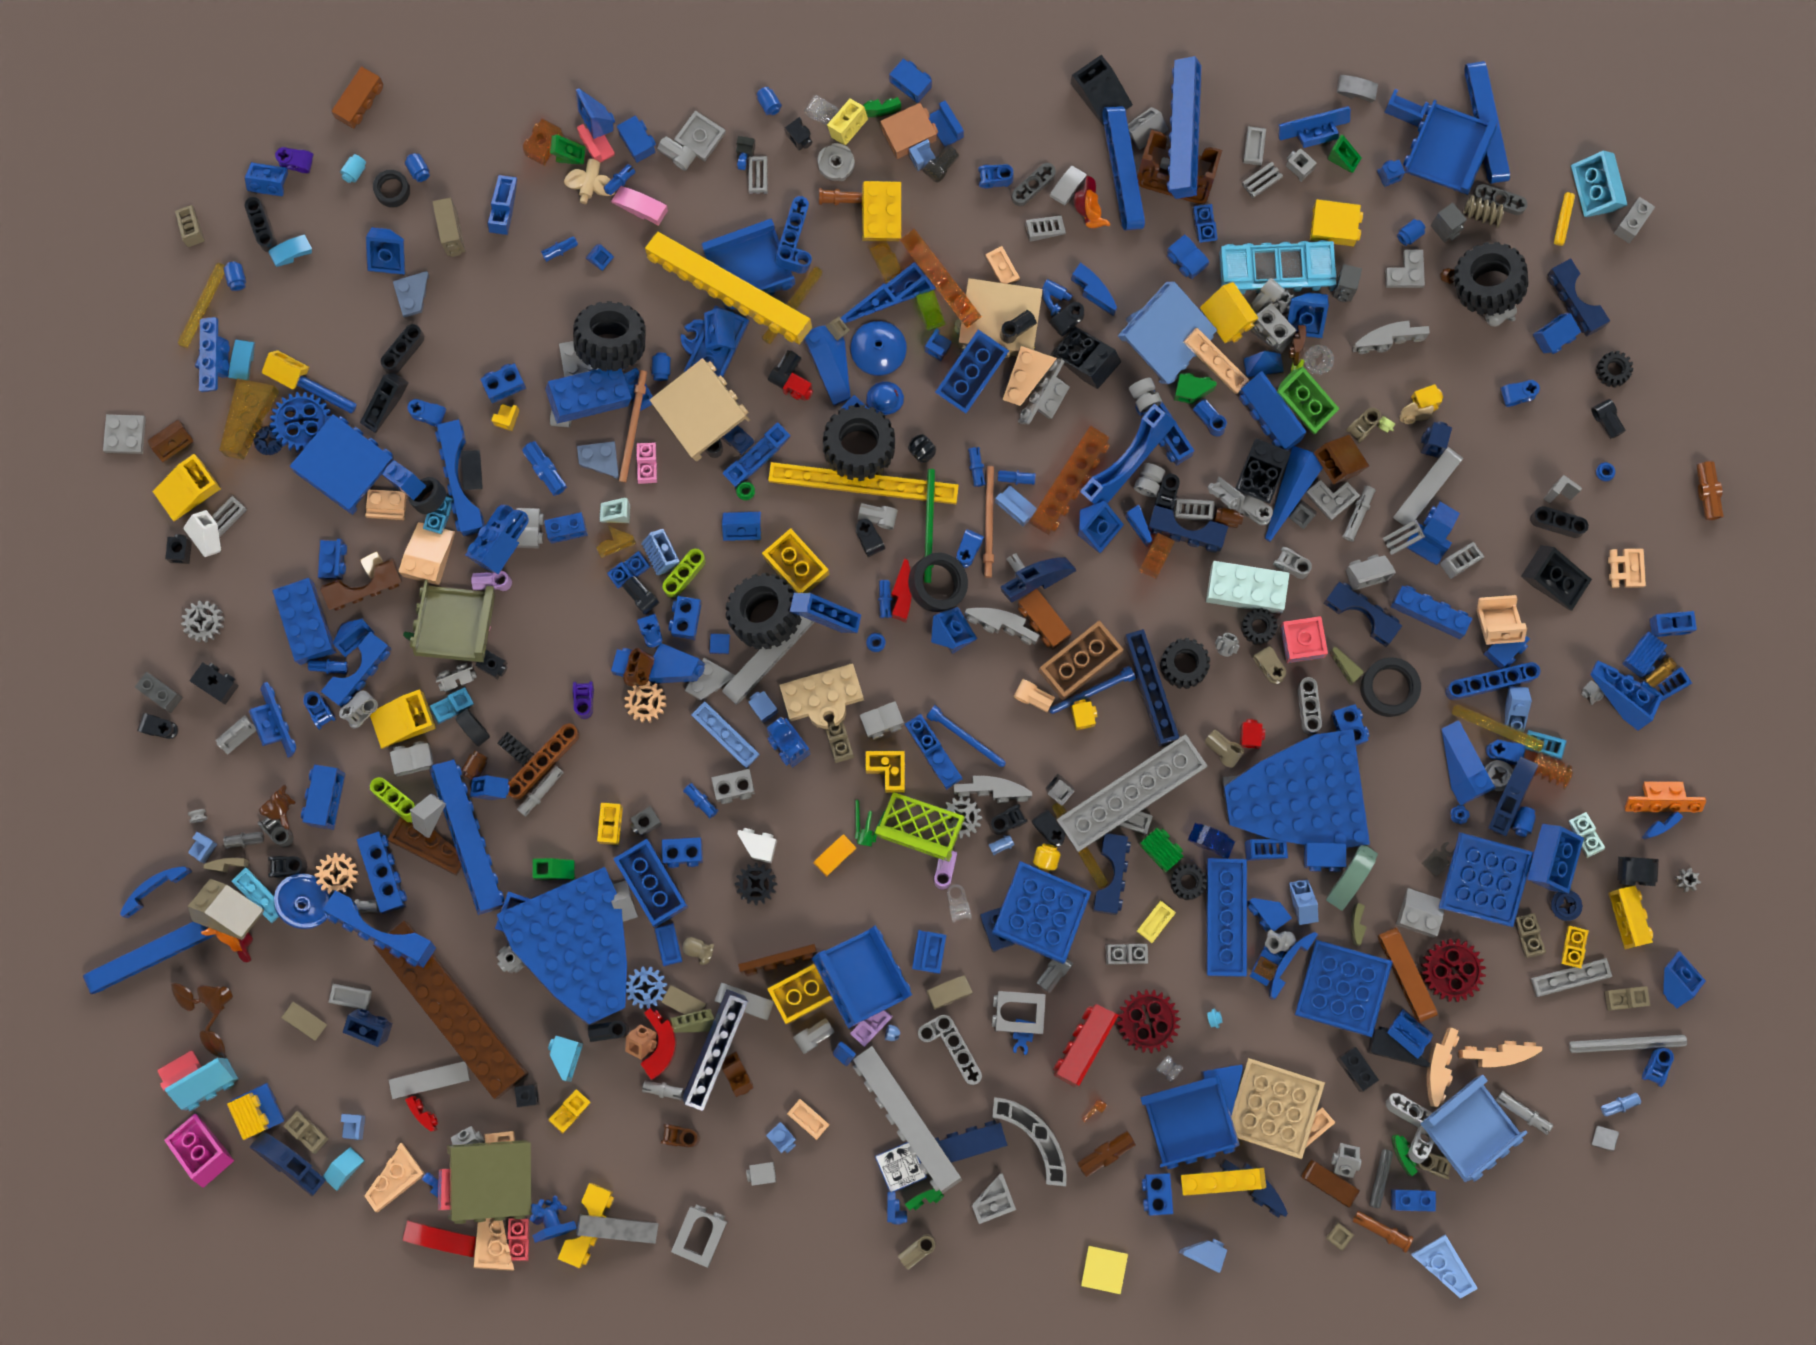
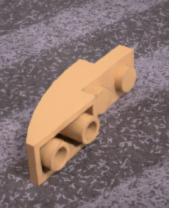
M1447 1028L1442 1043H1433L1429 1054L1428 1062L1430 1064L1427 1067L1426 1074L1427 1093L1430 1106L1438 1108L1439 1105L1444 1103L1446 1094H1444L1446 1086L1449 1087L1452 1082V1070L1445 1068V1065H1449L1452 1059L1450 1052L1459 1040V1036H1457L1458 1030L1454 1028Z
M1504 1041V1044L1498 1045V1052L1497 1048H1484V1051H1477V1047L1465 1046V1050H1459V1058L1478 1059V1067L1507 1066L1535 1056L1542 1051V1047L1536 1046L1534 1042H1524V1046L1516 1045V1041Z

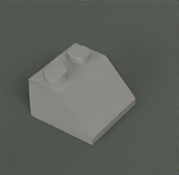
M1377 554L1368 557L1367 561L1361 562L1356 560L1349 563L1350 566L1345 571L1352 591L1391 579L1396 572L1385 555L1379 557Z
M1407 888L1396 925L1432 938L1438 936L1444 915V909L1439 908L1441 899Z

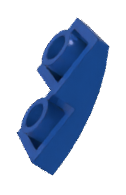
M1212 204L1194 206L1193 213L1199 243L1217 241L1216 222H1214Z
M638 551L625 562L619 563L607 574L619 589L629 578L633 576L637 578L648 570L651 565L641 551Z

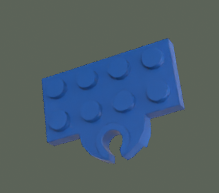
M715 305L714 308H713V309L718 308V309L725 310V309H723V308H721V307H718V306H716V305ZM733 313L735 348L733 349L719 347L714 350L706 349L705 321L698 319L687 324L684 329L687 332H695L696 337L689 340L685 335L681 334L682 347L691 356L684 372L703 358L707 363L709 361L713 363L717 369L715 373L718 377L720 375L724 377L749 324V319Z

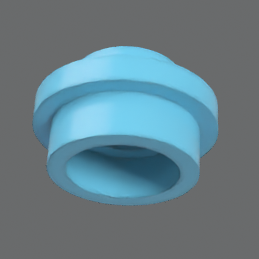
M1214 1008L1211 1012H1207L1211 1028H1220V1023H1223L1220 1011L1216 1012Z

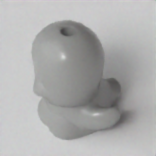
M1515 306L1514 309L1506 310L1505 313L1500 315L1499 313H1495L1494 316L1485 314V320L1493 327L1499 326L1506 319L1513 322L1515 321L1514 316L1517 313V308Z
M1269 930L1265 946L1273 954L1279 951L1287 952L1296 943V939L1290 931H1283L1278 934L1273 930Z

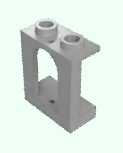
M998 991V995H994L993 1007H997L996 1015L992 1016V1027H996V1032L1004 1031L1042 1035L1044 1030L1046 994ZM1007 1002L1036 1004V1023L1006 1021L1000 1014L1001 1007Z
M696 1204L695 1207L690 1206L671 1252L708 1268L728 1221L724 1220L725 1216L716 1212L711 1215L706 1212L707 1208ZM707 1217L713 1223V1230L701 1255L684 1246L696 1219Z

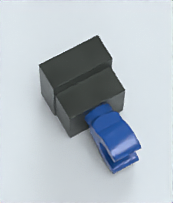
M738 136L736 154L739 156L737 166L740 170L746 169L747 157L753 156L756 146L754 138Z

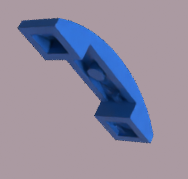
M778 422L739 461H735L723 472V475L735 487L761 468L791 437Z
M176 867L152 876L130 895L120 915L124 918L131 917L144 907L140 902L141 899L167 880L174 883L179 882L190 874L192 870L187 867Z
M1316 932L1297 941L1283 955L1271 979L1270 999H1275L1286 982L1281 980L1280 976L1299 948L1304 952L1307 951L1318 936Z

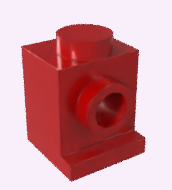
M791 373L783 387V393L785 395L790 393V396L796 400H809L813 394L812 383Z

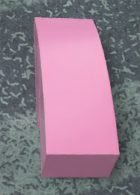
M623 186L618 189L611 201L643 220L645 218L658 226L668 212L667 205Z

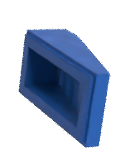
M1137 505L1127 512L1125 518L1144 545L1148 547L1152 543V537L1141 507Z
M1682 667L1672 672L1669 677L1657 685L1664 694L1661 702L1692 684ZM1678 674L1680 675V677L1682 678V680H1683V682H1684V684H1682V685L1680 684V682H1679L1678 679L1676 678V675H1678ZM1672 678L1677 685L1676 689H1674L1669 679ZM1666 682L1671 692L1668 693L1662 683Z
M1250 839L1245 842L1247 861L1288 858L1287 842ZM1269 844H1271L1272 854L1269 853ZM1276 844H1279L1280 854H1277ZM1261 845H1263L1264 854H1261Z
M840 1042L834 1050L833 1056L845 1066H848L856 1057V1053L845 1043Z

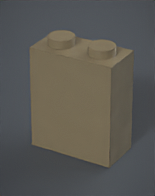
M451 197L432 201L440 241L447 256L455 257L461 255L466 250L458 212Z

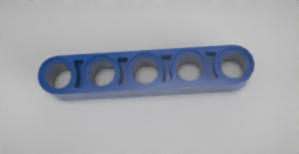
M1529 662L1455 680L1446 687L1445 694L1451 700H1459L1508 688L1509 686L1529 683L1540 675V667L1534 662ZM1526 668H1530L1533 671V677L1527 675ZM1507 674H1514L1515 681L1509 680ZM1489 677L1496 679L1497 684L1495 686L1490 684ZM1472 681L1477 683L1478 690L1471 688L1470 683ZM1452 686L1459 688L1460 693L1458 695L1452 692Z

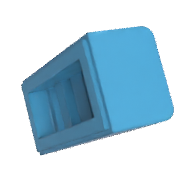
M1528 730L1524 745L1526 746L1525 750L1562 761L1567 740ZM1533 736L1537 737L1534 747L1530 746ZM1540 739L1544 740L1542 749L1538 748ZM1548 741L1552 742L1549 751L1546 750ZM1559 744L1558 752L1554 753L1555 745Z

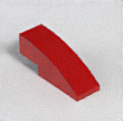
M907 559L903 561L891 593V598L897 599L892 618L907 623L912 601L908 583L911 570Z

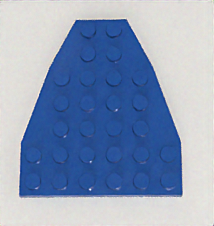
M1353 729L1312 735L1258 762L1224 786L1228 821L1231 826L1270 839L1302 845L1306 843L1346 844V848L1370 845Z
M605 867L496 914L512 952L558 1001L588 1025L624 1009L626 1003L627 958L622 909H614L611 901L614 900V895L617 892Z

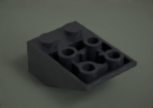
M1102 54L1072 74L1070 84L1103 126V109L1105 107L1123 106L1126 111L1133 106L1114 70Z
M1074 327L1051 353L1055 358L1063 359L1065 361L1063 365L1096 389H1099L1121 363L1114 348L1077 327Z
M1255 438L1235 489L1270 504L1291 452Z

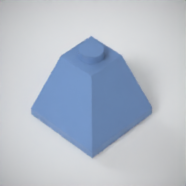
M1213 1239L1212 1242L1205 1240L1182 1248L1179 1253L1220 1273L1227 1249L1223 1248L1224 1244Z

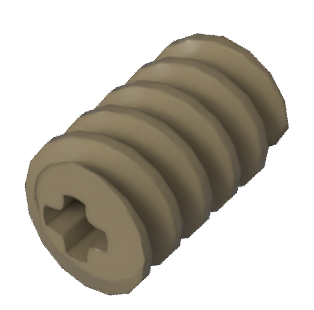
M1471 195L1466 202L1463 215L1468 213V219L1475 215V221L1482 217L1483 224L1488 219L1489 226L1496 222V228H1498L1504 214L1503 204H1499L1496 208V202L1493 201L1489 206V200L1486 199L1482 203L1481 197H1478L1475 201L1474 195Z

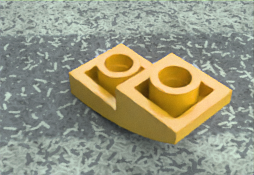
M1568 926L1561 964L1582 968L1589 930Z

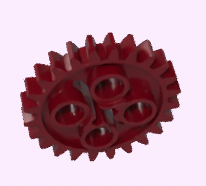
M1451 938L1448 939L1447 944L1442 940L1440 941V946L1437 944L1433 945L1435 951L1427 950L1430 956L1423 957L1427 961V963L1421 964L1422 967L1426 968V971L1421 972V974L1427 975L1423 982L1430 983L1427 989H1434L1433 996L1440 993V1000L1447 996V1002H1451L1453 997L1455 1002H1459L1460 997L1463 1001H1466L1467 995L1470 997L1474 996L1472 990L1480 991L1477 984H1484L1480 980V978L1486 977L1485 974L1481 973V970L1486 969V967L1480 966L1484 959L1477 958L1480 952H1473L1474 945L1467 948V941L1460 945V939H1456L1454 944ZM1450 951L1454 952L1456 955V959L1454 962H1451L1448 959V953ZM1440 958L1443 959V961H1444L1447 965L1441 963V962H1440ZM1465 964L1471 967L1469 975L1463 971ZM1438 966L1444 970L1442 977H1439L1435 972ZM1450 967H1456L1455 974H1451L1452 969ZM1460 976L1465 977L1467 982H1464ZM1453 979H1456L1459 982V988L1457 990L1453 989L1451 986V981Z
M1145 989L1144 995L1137 991L1136 998L1132 994L1129 995L1131 1001L1124 1000L1126 1007H1119L1123 1011V1014H1118L1122 1021L1116 1023L1122 1026L1118 1033H1125L1122 1040L1128 1038L1127 1046L1135 1044L1134 1050L1136 1051L1141 1047L1142 1053L1146 1051V1048H1148L1150 1054L1153 1053V1048L1160 1052L1161 1045L1164 1048H1168L1166 1042L1173 1043L1174 1041L1171 1036H1178L1174 1029L1181 1027L1176 1024V1021L1181 1020V1018L1175 1017L1179 1010L1172 1009L1175 1003H1168L1170 997L1163 999V992L1156 996L1155 990L1149 994L1148 990ZM1152 1003L1159 1006L1158 1014L1150 1012L1149 1007ZM1142 1005H1145L1148 1018L1153 1019L1151 1027L1156 1035L1155 1038H1153L1151 1035L1149 1025L1144 1024L1146 1016L1144 1011L1142 1010ZM1133 1010L1140 1011V1020L1135 1021L1132 1019L1131 1012ZM1158 1022H1163L1166 1025L1164 1033L1157 1031L1156 1025ZM1141 1028L1148 1032V1036L1144 1040L1140 1039L1137 1034Z

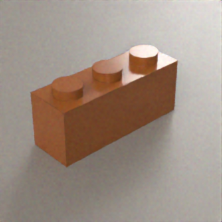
M361 66L331 111L335 119L353 129L356 125H359L363 119V114L371 108L373 99L383 89L381 78Z
M1038 589L1033 590L1018 602L1019 608L1017 610L1023 618L1027 617L1031 622L1029 623L1030 627L1035 633H1040L1042 636L1041 641L1047 648L1050 646L1053 650L1071 637L1072 632Z

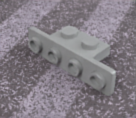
M1056 359L1038 382V387L1029 397V403L1020 413L1018 423L1030 424L1037 411L1048 419L1053 418L1070 388L1056 377L1065 362L1063 359Z

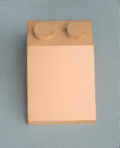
M418 522L403 555L399 573L406 578L421 582L428 580L429 584L440 586L455 531L444 529L442 534L423 529L424 523Z

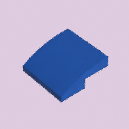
M1404 1009L1399 1012L1387 1031L1390 1036L1417 1059L1423 1054L1425 1047L1433 1036L1428 1029L1421 1023H1418Z
M268 1083L231 1100L232 1102L246 1094L253 1093L260 1100V1111L262 1114L265 1113L269 1120V1124H267L268 1129L284 1122L285 1118L276 1104V1098Z

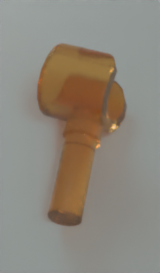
M1097 1100L1093 1108L1082 1120L1086 1122L1095 1114L1096 1110L1103 1113L1107 1104L1102 1100Z

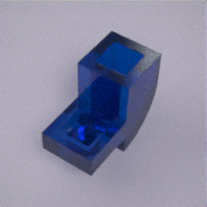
M1199 823L1194 824L1188 841L1196 846L1211 850L1226 859L1229 858L1236 842L1229 838L1227 834Z

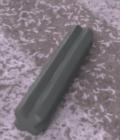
M1383 1149L1369 1202V1206L1374 1208L1381 1207L1393 1157V1152Z

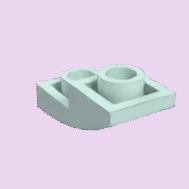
M1586 812L1569 820L1573 833L1584 838L1581 849L1587 858L1605 849V846L1595 832L1596 827Z

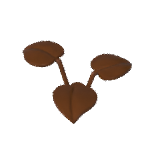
M172 983L173 995L183 1009L192 1011L195 1009L194 1004L202 1002L214 1014L205 1031L200 1032V1040L211 1054L220 1058H226L225 1047L221 1038L215 1032L210 1031V1027L219 1013L225 1008L224 1005L233 998L231 991L225 986L220 988L219 986L201 985L197 988L199 999H193V994L188 988L181 984Z

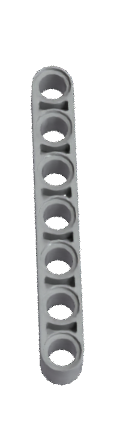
M800 616L802 619L801 624L796 626L798 630L795 634L792 633L790 635V639L787 642L784 640L781 642L782 645L778 647L774 645L771 649L765 650L762 647L725 686L722 692L736 705L739 704L814 624V621Z

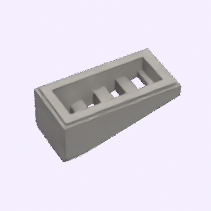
M1062 216L1026 220L1025 223L1029 242L1066 234ZM1054 222H1058L1059 230H1056ZM1047 224H1051L1052 231L1048 230ZM1040 225L1044 226L1045 232L1041 231ZM1035 226L1037 227V233L1034 232L1033 227Z
M1176 499L1175 518L1214 522L1216 503L1207 500ZM1183 504H1186L1185 514H1182ZM1190 505H1193V514H1189ZM1198 506H1201L1200 515H1197ZM1206 507H1209L1208 515H1205Z
M1472 542L1444 559L1440 565L1449 578L1452 579L1483 559L1484 555L1476 544ZM1468 550L1471 551V553L1474 555L1475 559L1472 558V556L1469 554Z

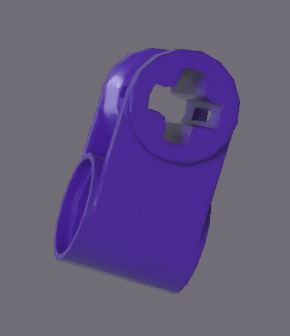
M281 147L276 151L275 157L280 167L300 173H310L313 153Z
M593 681L583 684L573 682L574 711L579 718L588 719L593 714ZM582 705H587L588 710L580 713L579 708Z

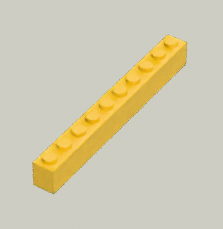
M657 232L645 247L647 258L652 263L662 265L666 271L676 273L683 281L688 280L697 289H703L711 297L721 299L729 307H735L742 315H749L758 324H764L772 332L782 334L789 342L794 341L800 345L812 329L809 317L660 232Z

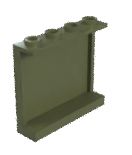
M425 580L424 587H420L419 596L421 603H417L416 608L418 619L414 620L413 623L415 634L410 639V648H413L414 656L484 662L495 600L494 586H486L485 591L429 586L428 580Z
M520 1140L447 1145V1154L450 1155V1215H448V1219L454 1221V1224L466 1223V1220L474 1219V1222H485L486 1218L502 1221L506 1220V1217L513 1216V1219L526 1218L525 1215H531V1142Z

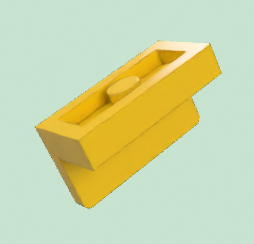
M276 350L268 353L262 373L291 389H295L300 376L307 374L309 367Z

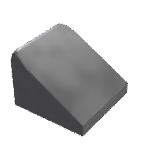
M1302 501L1289 518L1305 529L1315 517L1317 511Z
M1596 1126L1591 1145L1614 1151L1619 1132Z

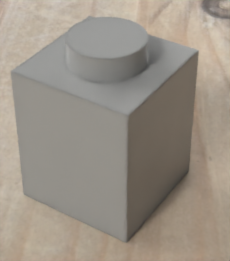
M774 1162L749 1165L750 1169L746 1170L747 1181L751 1182L752 1186L776 1182Z

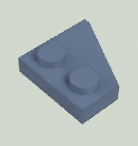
M427 271L393 281L404 318L422 313L423 300L426 295L427 279H429Z
M615 441L577 446L579 465L581 467L593 469L602 474L605 473L616 479L619 478Z

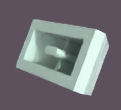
M628 498L601 503L600 522L629 523L630 503Z

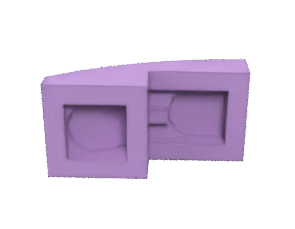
M884 1010L860 1022L850 1034L865 1047L893 1016L887 1010Z

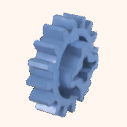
M643 966L641 972L635 969L636 975L632 976L629 974L628 977L631 981L626 982V985L629 986V989H626V993H630L627 999H634L632 1004L634 1006L640 1003V1009H643L644 1005L650 1009L651 1004L657 1007V1001L663 1000L661 995L667 993V991L663 990V987L668 986V984L662 983L665 976L659 977V970L653 973V967H649L648 971H646ZM648 975L655 977L658 982L652 983ZM640 977L641 981L638 985L634 986L635 981ZM644 983H647L649 986H655L648 989V993L640 990L641 987L645 986ZM659 990L656 997L652 999V994ZM635 993H640L641 995H643L644 1001L639 1000L635 996Z

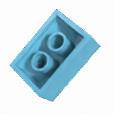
M1603 150L1571 165L1584 217L1611 213L1628 205L1614 153Z
M216 1058L165 1088V1091L181 1110L192 1111L200 1106L199 1103L205 1099L209 1101L215 1098L218 1091L222 1089L225 1091L235 1085L234 1082L239 1079L228 1059Z

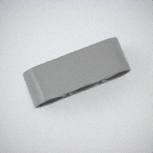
M1307 677L1299 683L1297 691L1302 730L1307 735H1313L1320 730L1322 719L1317 682L1315 679ZM1303 684H1310L1312 687V691H1305L1303 689ZM1311 702L1314 705V710L1306 709L1305 703ZM1307 722H1315L1316 729H1310Z
M725 983L720 984L715 1002L721 1004L726 990H731L747 998L748 1003L744 1010L745 1013L768 1020L774 1001Z

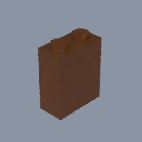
M1350 435L1327 442L1313 452L1333 484L1355 477L1369 467V464Z

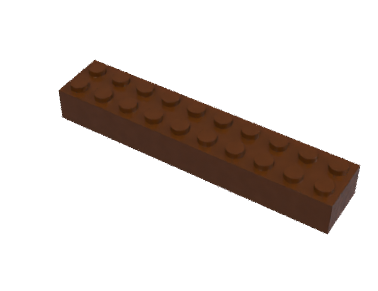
M403 921L388 934L405 935L417 932L409 922ZM373 945L493 1099H499L528 1075V1072L434 954L431 955L424 968L418 965L413 967L405 961L404 957L400 956V958H397L389 953V949L384 948L382 950Z

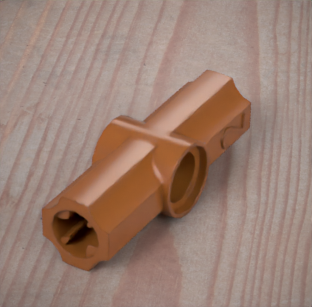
M1715 462L1698 463L1697 471L1700 483L1698 485V496L1703 501L1705 519L1710 521L1723 518L1721 504L1722 485L1717 480Z

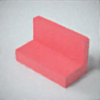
M584 124L577 127L578 134L592 159L601 163L615 155L605 135L593 139Z
M189 1051L158 1069V1073L163 1081L160 1083L163 1091L168 1086L202 1067L194 1051Z

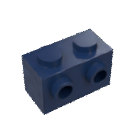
M1440 421L1434 422L1431 427H1427L1426 432H1423L1420 442L1423 443L1421 453L1440 458L1447 449L1452 427Z
M1001 907L980 914L992 952L1015 945L1011 941L992 934Z
M356 1009L348 1014L342 1033L379 1047L388 1040L393 1023L387 1021L385 1017L369 1014V1011L365 1009Z

